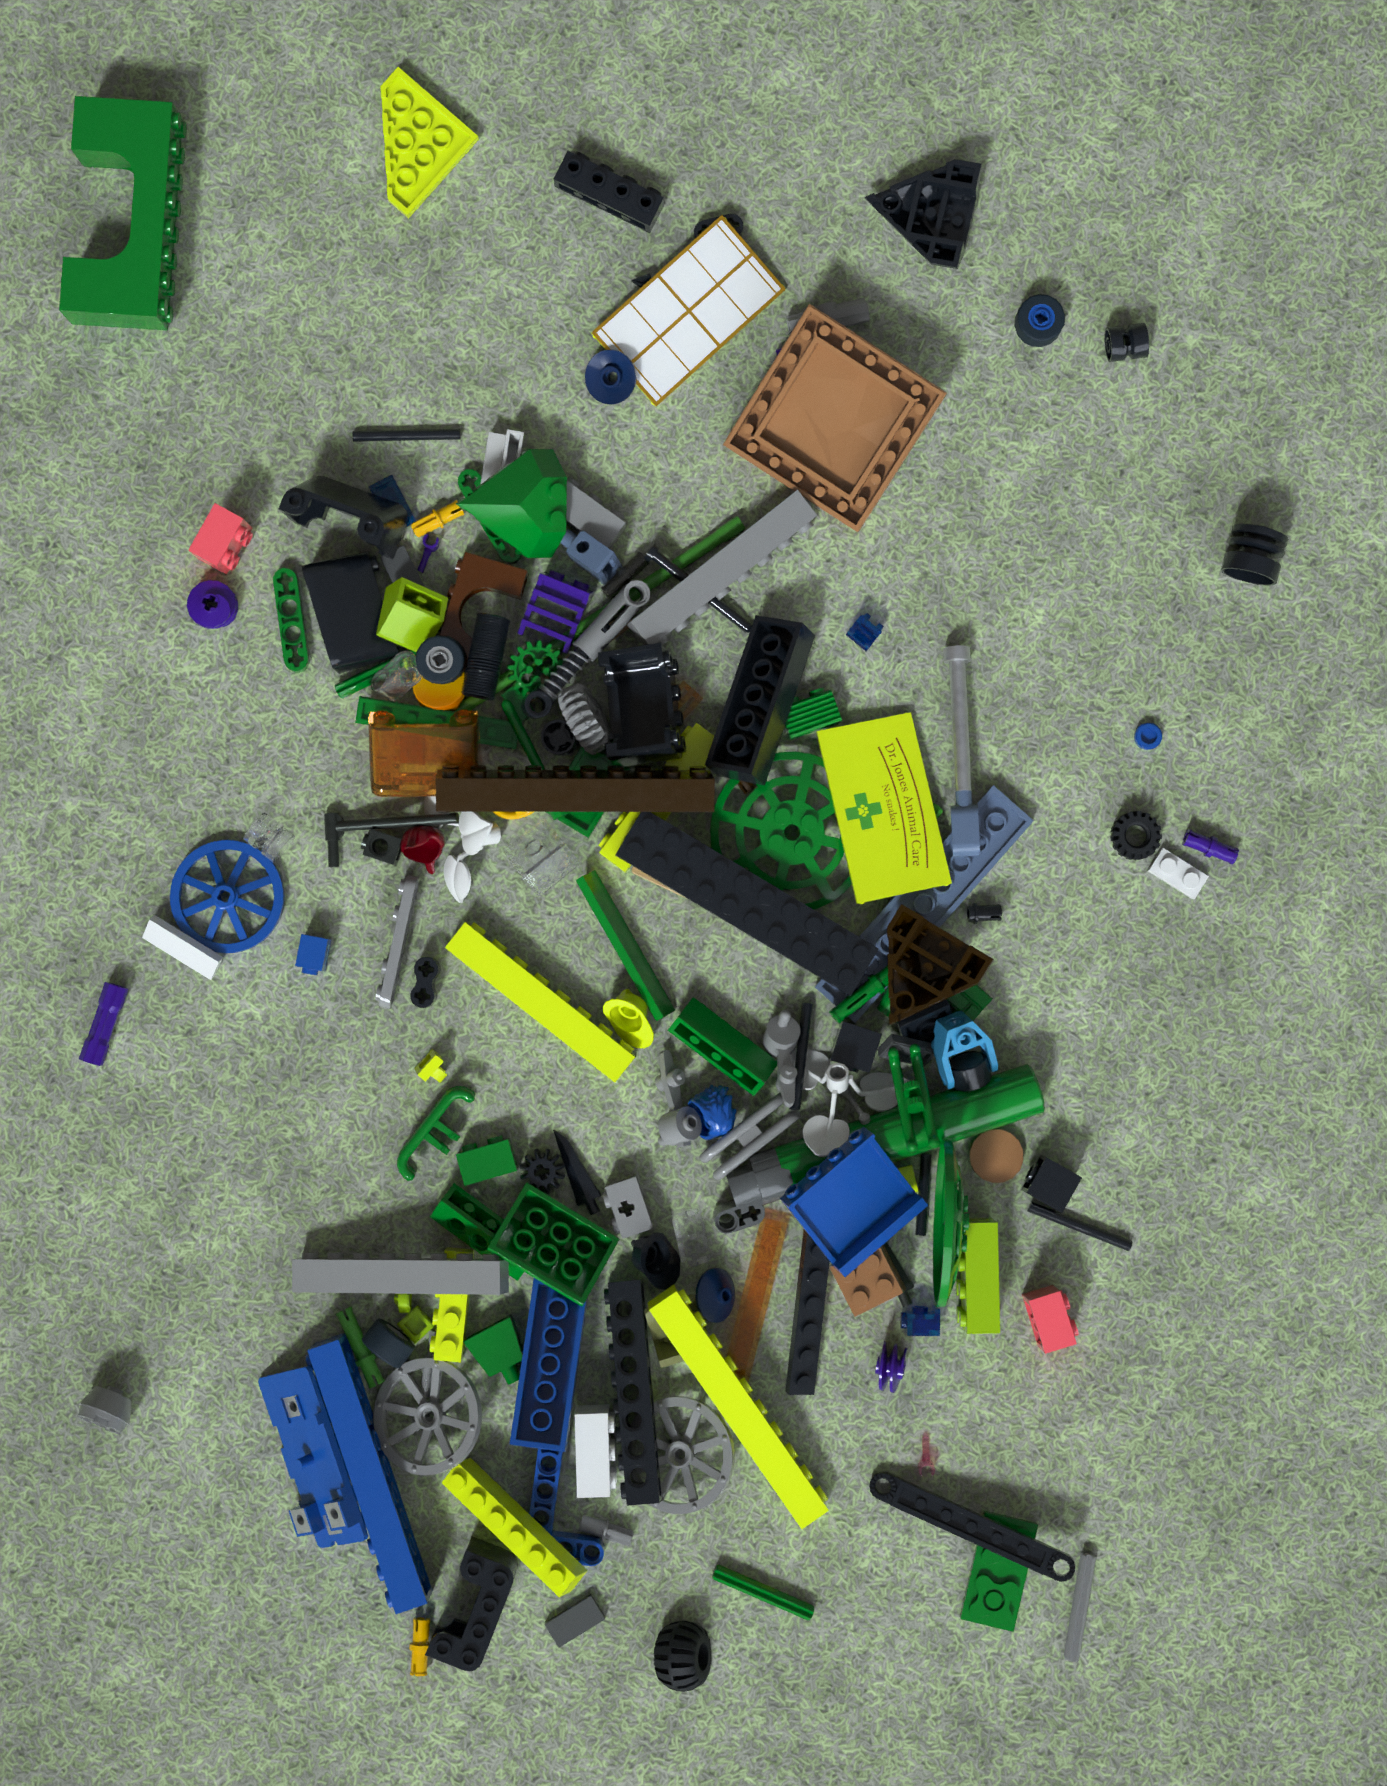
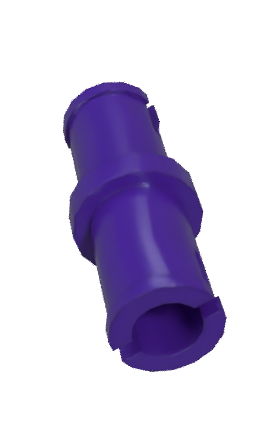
M1190 829L1186 831L1183 837V846L1203 852V855L1208 858L1213 856L1233 865L1238 857V848L1221 843L1216 837L1211 836L1209 838Z

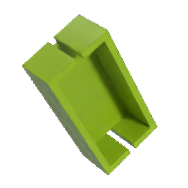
M969 1218V1230H966L965 1234H963L967 1235V1251L961 1254L958 1270L960 1272V1279L955 1281L956 1296H959V1299H961V1306L956 1307V1321L967 1334L1000 1333L998 1222L993 1218Z

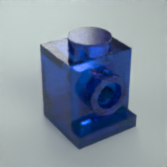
M932 1305V1311H928L927 1306H912V1311L900 1312V1328L905 1329L907 1336H940V1308Z

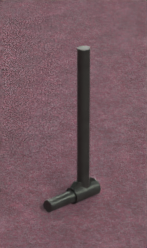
M325 813V841L328 844L329 868L339 867L338 840L342 838L344 831L459 823V814L444 813L344 821V818L339 813Z

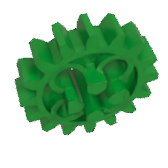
M536 640L535 646H532L530 641H526L525 649L519 646L516 647L518 651L517 656L510 654L509 657L514 662L513 664L506 665V668L512 670L513 673L508 675L507 678L516 681L512 686L513 689L516 690L522 687V696H526L528 692L531 693L535 687L541 685V678L534 673L530 675L529 682L523 683L521 681L523 674H530L533 671L530 665L523 662L525 655L530 654L532 656L531 661L538 666L543 663L545 656H549L551 658L550 664L547 666L542 665L539 668L540 672L549 678L551 677L550 673L557 670V665H562L563 659L556 658L560 651L557 649L552 652L550 651L552 644L547 643L543 648L540 640Z

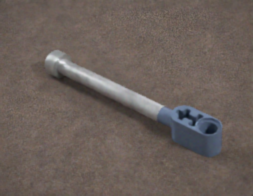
M964 645L948 646L943 648V661L945 664H949L956 797V805L950 806L953 857L980 856L978 804L972 805L965 663L971 661L970 647Z

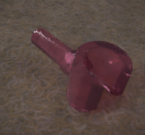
M922 1436L923 1454L922 1459L918 1463L919 1474L922 1477V1468L930 1466L931 1476H933L935 1468L930 1460L929 1436Z

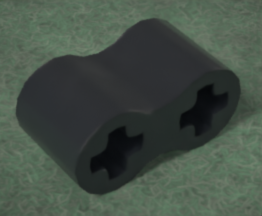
M422 957L418 959L414 966L417 982L411 990L410 999L419 1008H428L437 999L434 983L441 972V966L432 957ZM427 961L430 962L431 967H434V972H430L428 977L425 976L424 971H421V966H425ZM423 988L426 989L427 994H430V999H426L424 1004L421 1003V998H417V993L422 992Z

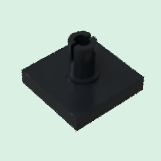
M945 999L896 1023L901 1036L932 1043L935 1037L934 1028L936 1020L952 1014L950 1004Z

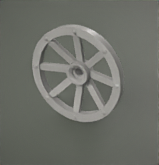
M434 1358L411 1360L404 1363L400 1368H396L382 1384L374 1405V1429L378 1434L381 1449L397 1467L416 1475L441 1474L463 1462L477 1442L482 1423L480 1398L467 1374L448 1361L434 1360ZM422 1368H432L429 1401L411 1377V1372ZM443 1371L450 1375L460 1385V1388L439 1404ZM401 1380L420 1405L418 1408L388 1402L394 1388ZM464 1396H466L469 1407V1422L447 1416L445 1413ZM386 1411L414 1416L415 1422L390 1437L386 1423ZM432 1412L434 1413L433 1420L430 1417V1413ZM443 1424L467 1431L462 1444L455 1453H453L445 1434ZM423 1429L414 1460L411 1461L404 1457L394 1445L418 1430ZM434 1430L446 1460L434 1465H422Z
M684 1396L667 1397L654 1402V1412H660L673 1443L657 1437L658 1448L666 1451L665 1456L659 1457V1466L668 1463L671 1467L661 1484L662 1501L649 1505L671 1514H687L698 1511L717 1500L730 1482L735 1464V1448L732 1435L722 1417L702 1401ZM668 1407H685L693 1410L683 1440L678 1433ZM639 1413L631 1422V1426H640L642 1418ZM701 1415H703L713 1425L719 1436L692 1445L691 1442ZM632 1440L630 1443V1449L634 1454L636 1440ZM722 1444L723 1465L721 1471L696 1457V1453ZM681 1449L685 1452L684 1458L678 1455ZM690 1465L717 1480L713 1488L700 1499H698ZM635 1468L632 1473L633 1479L639 1483L643 1482L639 1473L645 1472L642 1468ZM680 1469H682L690 1503H674L664 1500Z

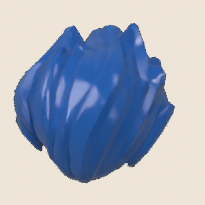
M710 1085L709 1088H705L703 1092L696 1094L688 1101V1106L693 1108L701 1119L702 1129L699 1135L701 1138L713 1140L724 1136L733 1129L737 1110L732 1108L733 1096L727 1095L729 1087L722 1085L714 1087Z

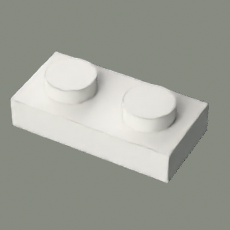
M1161 848L1148 869V872L1191 899L1196 898L1209 877L1164 848Z

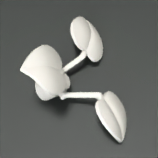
M429 783L424 797L425 815L449 813L436 811V784ZM461 812L459 823L448 824L459 826L460 837L462 838V845L465 851L459 854L457 858L454 855H449L443 869L446 885L452 896L459 903H464L463 900L468 895L471 886V874L463 859L468 855L477 854L485 845L499 843L501 839L499 826L494 822L491 823L485 820L477 812ZM431 825V826H434V827H436V828L439 829V828H442L443 825Z
M795 1048L794 1052L791 1054V1060L794 1067L797 1048ZM810 1049L807 1050L803 1090H811L818 1082L821 1084L826 1082L827 1088L832 1092L829 1118L818 1115L807 1120L803 1128V1138L815 1155L826 1157L830 1151L843 1145L849 1137L848 1124L843 1120H834L837 1094L844 1092L848 1088V1083H850L860 1097L865 1096L866 1105L873 1110L884 1112L895 1108L898 1104L892 1074L870 1073L861 1079L859 1088L853 1080V1075H849L848 1068L844 1064L834 1063L830 1065L828 1057L823 1053Z

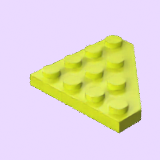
M397 67L380 86L387 198L394 207L409 219L477 143L479 137L402 69Z

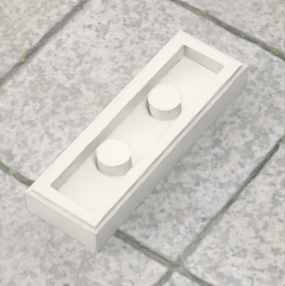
M156 915L149 919L142 937L143 939L211 980L215 976L223 959L221 955Z

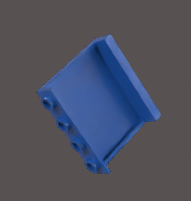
M865 1127L851 1133L843 1145L830 1151L822 1163L809 1169L806 1176L797 1184L789 1186L785 1194L780 1198L834 1268L844 1277L849 1275L928 1206L924 1199L913 1190L874 1139L875 1135Z

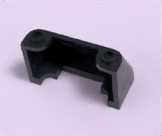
M315 476L289 489L284 494L278 509L295 524L308 528L309 523L314 519L325 520L329 508L360 519L357 531L361 539L375 545L379 549L378 553L381 556L394 559L409 518L408 512L399 503L325 476Z
M363 552L302 566L332 668L338 674L381 662L400 654L399 648L403 646L376 635L383 601L375 578V572L380 571L375 555L370 556L369 552Z

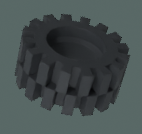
M1131 811L1120 816L1111 828L1112 836L1110 839L1113 841L1114 850H1117L1121 857L1124 856L1129 860H1140L1154 854L1155 850L1160 846V839H1162V834H1160L1162 829L1160 825H1157L1155 817L1152 818L1151 814L1143 813L1142 811ZM1132 825L1142 827L1146 833V839L1140 846H1133L1126 839V832Z

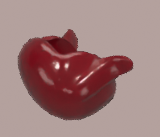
M431 825L410 827L402 837L401 852L412 861L424 863L428 873L434 874L435 860L439 858L445 846L444 834L441 830Z

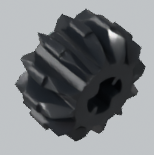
M537 1148L534 1150L536 1159L530 1154L525 1156V1159L531 1165L520 1164L522 1170L528 1171V1173L520 1175V1179L530 1178L528 1182L530 1185L536 1184V1188L540 1191L541 1186H544L546 1194H550L551 1188L549 1183L558 1189L560 1184L554 1178H565L564 1173L557 1172V1170L565 1167V1163L555 1165L554 1162L560 1157L558 1153L550 1159L548 1158L550 1149L546 1148L544 1157H541V1152ZM542 1164L544 1168H549L550 1173L546 1174L547 1178H542L540 1174L536 1175L535 1170L539 1169L537 1165Z

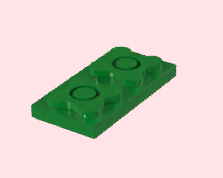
M984 1510L983 1516L1035 1539L1038 1529L1037 1523ZM976 1545L960 1619L1014 1632L1028 1568Z

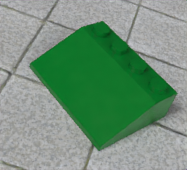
M526 1182L487 1250L582 1307L620 1239Z

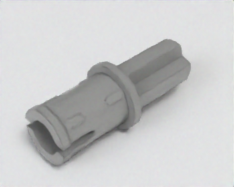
M583 1514L578 1530L600 1537L601 1541L606 1539L625 1546H629L633 1538L632 1530L609 1523L610 1520L608 1519L605 1522Z

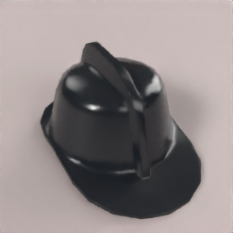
M655 1232L650 1236H644L639 1240L631 1241L633 1265L645 1274L652 1285L657 1289L666 1290L677 1282L680 1276V1257L663 1233Z

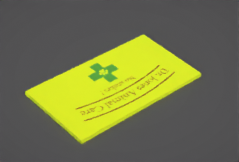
M911 712L817 731V738L856 903L864 904V902L952 884Z

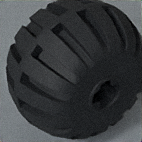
M682 1620L670 1623L659 1632L655 1642L653 1658L655 1672L659 1681L669 1689L680 1692L693 1690L706 1681L710 1672L712 1658L711 1643L705 1629L696 1623Z

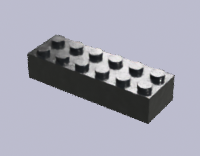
M755 615L705 762V766L717 776L765 786L815 635L802 622Z

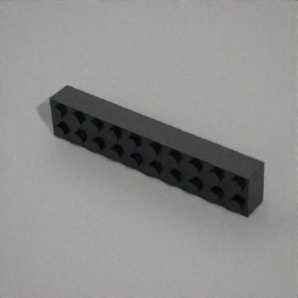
M651 812L640 813L615 855L847 995H852L879 949Z

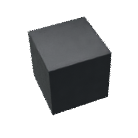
M842 1021L839 1024L828 1059L844 1064L849 1071L858 1073L859 1070L870 1073L882 1034Z
M1040 1155L1038 1161L1034 1162L1030 1167L1024 1180L1026 1182L1021 1190L1063 1213L1082 1177L1051 1159Z

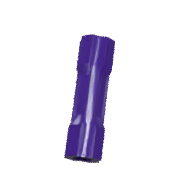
M110 982L104 983L90 1032L84 1041L79 1056L80 1060L93 1065L103 1066L109 1048V1041L118 1014L126 999L128 988Z

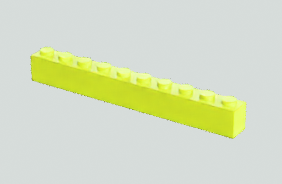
M672 1285L647 1303L649 1311L800 1528H805L829 1511L825 1503L828 1500L827 1495L820 1485L815 1488L810 1480L814 1478L805 1464L799 1465L795 1459L798 1457V1454L792 1444L789 1442L785 1445L780 1437L783 1435V1432L775 1420L771 1423L765 1416L768 1410L760 1399L756 1401L750 1394L753 1389L746 1378L740 1379L737 1376L735 1370L738 1367L730 1355L724 1357L719 1350L723 1347L714 1333L708 1334L704 1328L708 1324L699 1311L696 1313L692 1311L689 1306L692 1301L685 1290L678 1291L676 1286Z

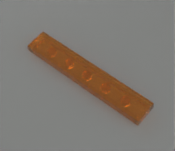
M766 1217L759 1223L727 1356L730 1355L738 1367L735 1370L737 1376L740 1379L745 1377L748 1382L788 1225L786 1222Z

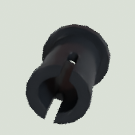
M973 903L972 906H967L968 922L977 924L978 921L1002 920L1000 904L977 906V903Z

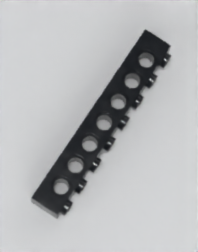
M643 1279L609 1282L608 1288H604L605 1305H610L611 1315L606 1316L607 1331L612 1332L613 1343H609L610 1360L615 1362V1371H611V1383L613 1388L617 1387V1398L613 1399L614 1414L619 1415L620 1426L616 1427V1441L622 1445V1454H618L619 1471H624L625 1482L620 1483L621 1498L626 1499L627 1506L660 1503L662 1501L647 1320L644 1313L646 1308ZM622 1301H628L632 1306V1312L627 1317L622 1316L618 1311V1306ZM625 1328L631 1329L634 1333V1340L631 1344H626L621 1340V1332ZM626 1356H632L637 1362V1367L632 1372L627 1371L623 1366V1360ZM628 1384H635L638 1387L639 1396L636 1399L627 1397L625 1389ZM630 1412L640 1414L642 1418L640 1426L633 1427L629 1424L628 1415ZM632 1440H640L643 1443L644 1451L642 1454L636 1455L631 1451L630 1443ZM635 1468H642L646 1472L645 1482L639 1483L633 1479L632 1473Z

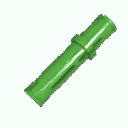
M351 1306L345 1309L349 1318L348 1321L343 1311L336 1313V1316L357 1359L355 1362L356 1366H360L370 1389L376 1386L372 1378L373 1374L378 1384L383 1383L385 1380L374 1360L377 1358L376 1355L371 1353L362 1341L364 1335Z

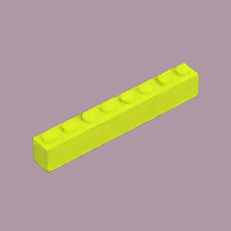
M465 922L445 948L615 1083L636 1057L632 1054L634 1048L623 1039L619 1043L611 1037L613 1031L603 1023H600L598 1026L589 1020L592 1015L581 1006L575 1009L568 1002L571 998L560 989L556 992L551 990L547 986L550 981L537 972L535 975H532L526 970L529 965L517 955L513 959L507 955L505 951L508 948L497 939H494L492 942L483 936L486 931L477 923L473 922L469 925Z

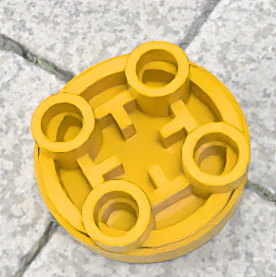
M417 671L413 679V692L419 705L436 710L449 711L459 708L460 702L465 697L461 693L462 683H464V672L454 682L435 684L424 679L419 671Z

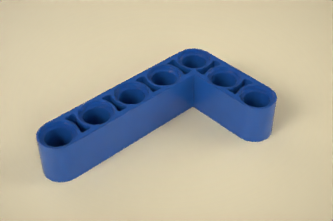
M538 1449L529 1514L559 1543L563 1541L569 1542L573 1547L569 1553L582 1565H598L603 1560L605 1545L599 1537L553 1530L563 1452ZM552 1456L557 1464L552 1468L545 1467L542 1463V1458ZM542 1483H548L552 1486L553 1492L549 1495H544L540 1493L538 1486ZM539 1510H543L548 1513L549 1519L545 1522H540L535 1518L534 1514ZM589 1545H594L599 1548L600 1553L596 1556H589L586 1554L585 1548Z

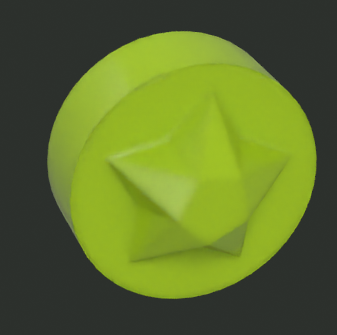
M395 1294L394 1304L398 1307L399 1313L411 1312L412 1294Z

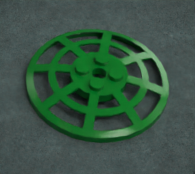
M795 751L778 752L775 754L773 762L793 759L803 761L800 776L774 778L766 781L765 786L756 784L758 787L745 799L738 814L722 810L732 789L739 783V780L730 779L717 797L714 812L711 815L710 845L711 849L722 855L719 844V822L724 821L736 824L735 841L740 858L733 862L743 868L747 867L750 872L782 891L783 889H801L816 884L823 898L805 904L814 910L833 902L846 892L852 885L849 876L840 887L832 891L826 880V877L832 873L844 855L841 835L840 839L825 835L822 820L835 813L831 792L824 785L811 779L813 765L817 764L824 767L823 759L809 753ZM784 784H798L795 800L780 802L772 788ZM808 788H813L821 793L830 803L816 811L812 806L805 803ZM763 794L771 808L767 810L762 819L747 816L752 804ZM791 824L799 829V836L792 841L788 840L784 835L785 828ZM744 826L759 830L761 845L750 852H747L744 842ZM821 846L837 849L831 862L821 871L814 859ZM767 854L773 860L779 862L775 878L764 873L754 862ZM804 863L812 876L800 881H786L790 865Z
M941 1139L936 1172L933 1227V1294L936 1307H945L958 1274L961 1254L967 1251V1235L963 1234H965L966 1230H969V1213H964L968 1212V1196H965L963 1192L961 1170L951 1139Z

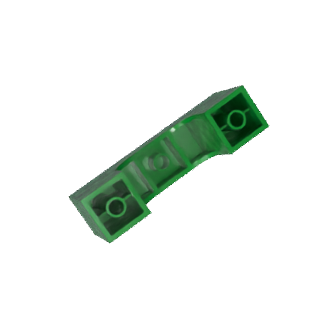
M75 96L71 141L72 152L84 167L124 169L134 173L130 238L121 253L109 259L63 257L59 311L72 325L168 331V323L173 322V307L170 306V296L175 295V281L172 280V270L177 268V255L173 252L174 243L178 244L179 229L175 227L176 217L181 215V203L177 200L178 191H182L183 177L182 174H179L180 164H184L185 151L184 148H181L182 138H186L187 134L186 122L182 120L181 113L177 111L173 102Z

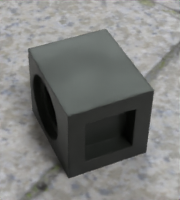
M371 829L369 834L365 833L361 849L364 850V856L397 866L401 853L402 839ZM381 839L386 840L388 843L387 851L383 854H377L375 851L376 842Z

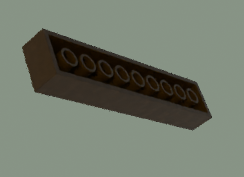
M444 765L442 769H437L436 773L437 812H714L715 779L711 771L706 770L705 766H690L689 770H679L678 766H662V770H651V766H635V770H624V766L613 765L608 766L607 770H597L596 766L584 765L580 766V770H569V766L556 765L553 766V770H542V766L528 765L525 766V770H514L512 765H500L498 770H486L485 765H472L470 770H461L457 765Z

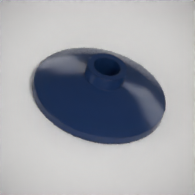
M601 351L591 358L586 367V387L593 398L601 403L612 405L625 401L632 394L636 385L637 377L634 364L628 356L620 351ZM612 372L617 374L615 382H612L610 379Z
M710 1268L705 1271L696 1287L697 1309L706 1321L711 1323L724 1321L730 1315L734 1306L735 1287L733 1280L721 1268Z

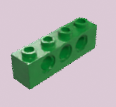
M455 1183L430 1215V1218L482 1256L483 1254L492 1253L487 1248L504 1220ZM509 1263V1276L518 1281L524 1271Z

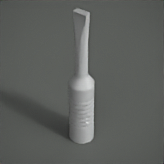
M429 1331L427 1358H432L433 1352H430L431 1336H435L436 1331ZM423 1368L420 1390L425 1397H430L432 1368Z

